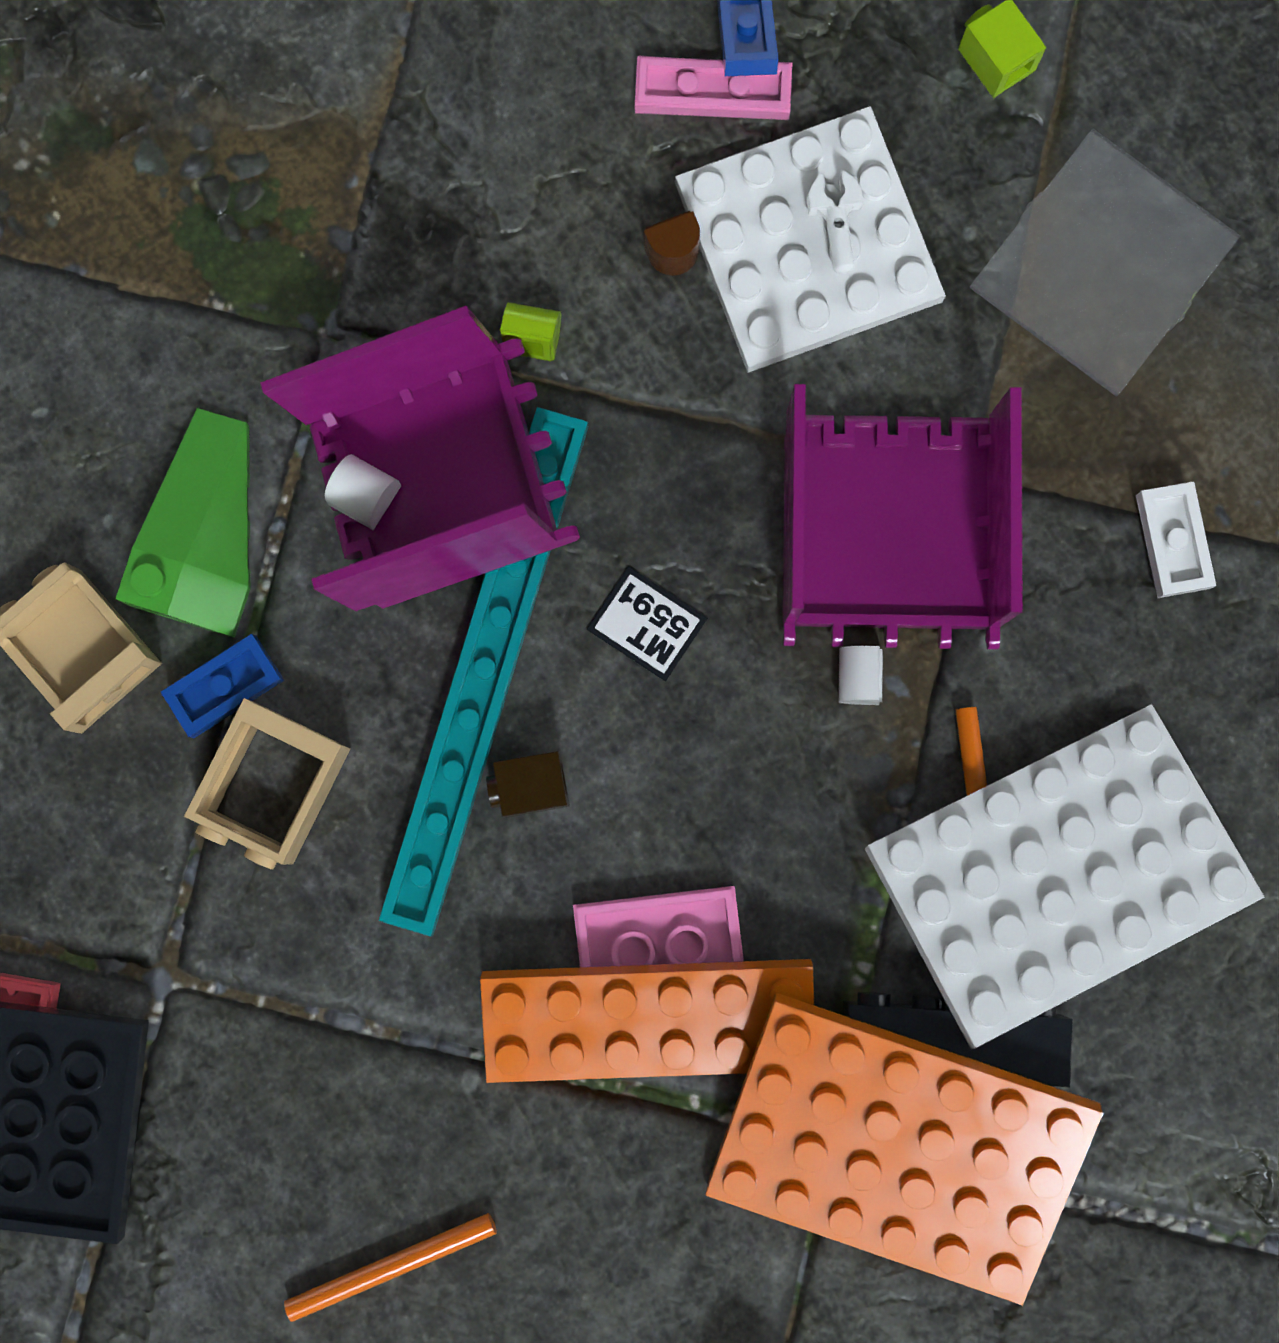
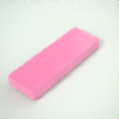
M637 56L635 113L789 120L792 63L778 62L777 74L725 76L723 60Z

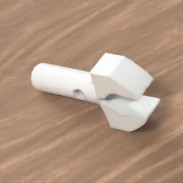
M841 170L839 181L843 196L840 198L838 206H835L833 200L825 194L824 173L821 172L808 192V215L819 214L827 221L833 270L836 273H847L854 268L848 215L852 210L861 209L863 204L862 188L854 177L845 170Z

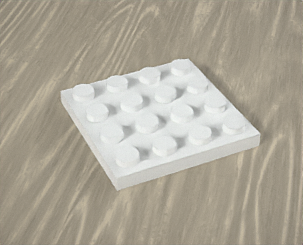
M871 106L675 177V185L685 211H694L700 227L699 247L747 373L942 303L946 296ZM841 170H845L854 177L862 188L863 204L861 209L852 210L848 215L854 268L847 273H836L833 270L827 221L819 214L808 215V192L821 172L824 173L825 194L833 200L835 206H838L839 200L843 196L839 181Z

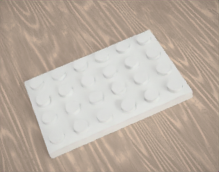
M1152 704L869 844L865 848L971 1049L996 1038L1265 898Z

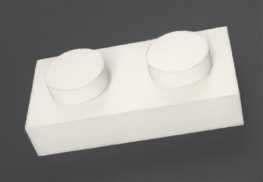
M1194 481L1143 490L1136 494L1157 598L1215 587L1216 581Z

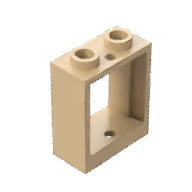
M244 698L184 817L198 823L199 825L195 832L212 842L225 846L228 839H231L247 847L244 857L261 866L274 869L277 862L282 865L294 864L351 748ZM257 729L322 760L282 843L217 812Z

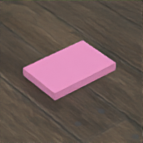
M735 886L573 905L580 967L744 961Z

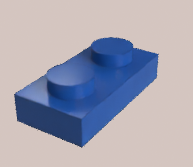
M717 0L724 75L777 74L778 50L772 0Z
M250 634L161 691V694L187 736L196 738L238 711L244 698L253 701L285 680L257 636Z

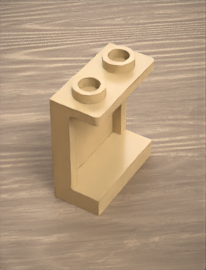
M64 562L59 566L52 565L44 569L35 577L32 582L33 588L18 601L13 600L0 607V647L55 709L50 715L61 728L66 731L82 734L162 663L80 569Z

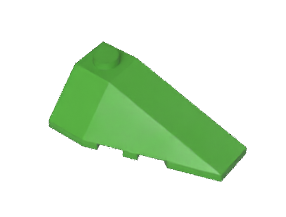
M196 409L132 547L115 598L116 600L135 609L235 638L251 589V570L248 569L250 521L248 520L247 488L250 486L249 424L247 422L203 409Z

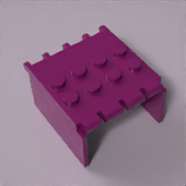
M463 306L260 383L265 395L305 425L311 424L310 430L318 461L328 463L337 460V462L321 469L325 487L338 464L350 454L399 480L401 488L374 530L343 513L334 517L344 558L352 560L363 557V560L312 578L314 590L354 611L373 605L386 608L567 545L580 538L577 526H567L557 530L549 501L564 496L567 491L564 481L558 480L547 484L543 483L535 452L549 447L552 444L551 437L548 431H540L529 435L520 404L534 399L538 393L533 382H526L515 386L508 360L516 358L525 352L521 339H511L498 344L467 306Z
M794 384L786 412L784 455L783 646H794L796 641L795 626L831 627V647H843L844 627L884 628L885 648L897 647L898 628L938 629L939 649L951 648L952 629H986V648L998 650L1000 647V627L1022 613V387H1010L990 413L989 419L988 417H950L948 435H941L940 417L897 416L895 435H888L887 416L844 415L843 434H834V415H806V384Z

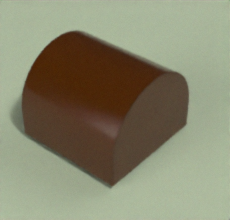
M689 210L645 228L644 249L650 263L657 271L665 275L676 276L686 273L694 266L698 259L700 227L694 211L690 212Z

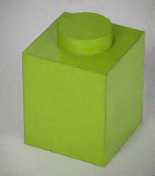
M1005 0L995 8L990 4L985 5L969 17L965 23L966 29L958 50L991 96L995 98L1036 71L1047 47L1013 0Z

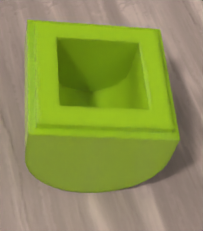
M508 302L500 328L502 342L511 339H521L525 352L520 356L546 361L555 360L561 327V311Z

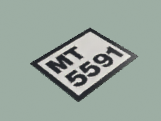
M628 567L586 630L666 682L708 618L631 567Z

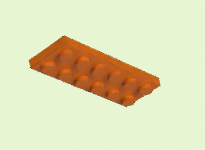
M796 959L482 971L480 985L486 1083L747 1074L775 994L779 993L814 1005L812 960Z

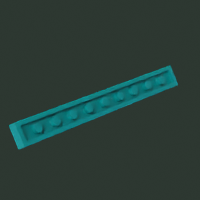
M537 407L529 435L540 431H548L552 441L549 447L535 452L543 483L547 484L561 480L564 481L567 491L564 496L549 501L558 529L589 426L587 421ZM551 550L486 572L380 914L379 921L430 937L434 935Z

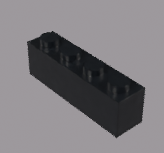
M857 992V1001L843 1000V1016L1049 1086L1070 1087L1073 1019L1056 1014V1006L971 1049L949 1007H945L946 1001L943 997L912 995V1005L891 1004V994Z

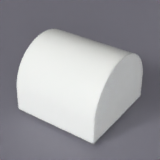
M350 454L338 464L326 486L325 501L329 506L374 530L401 488L399 480Z
M847 646L839 648V703L880 705V702H882L883 651L880 649V646Z

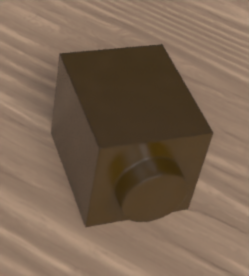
M558 751L493 762L495 775L486 776L491 808L501 807L502 817L508 818L570 807L562 757Z

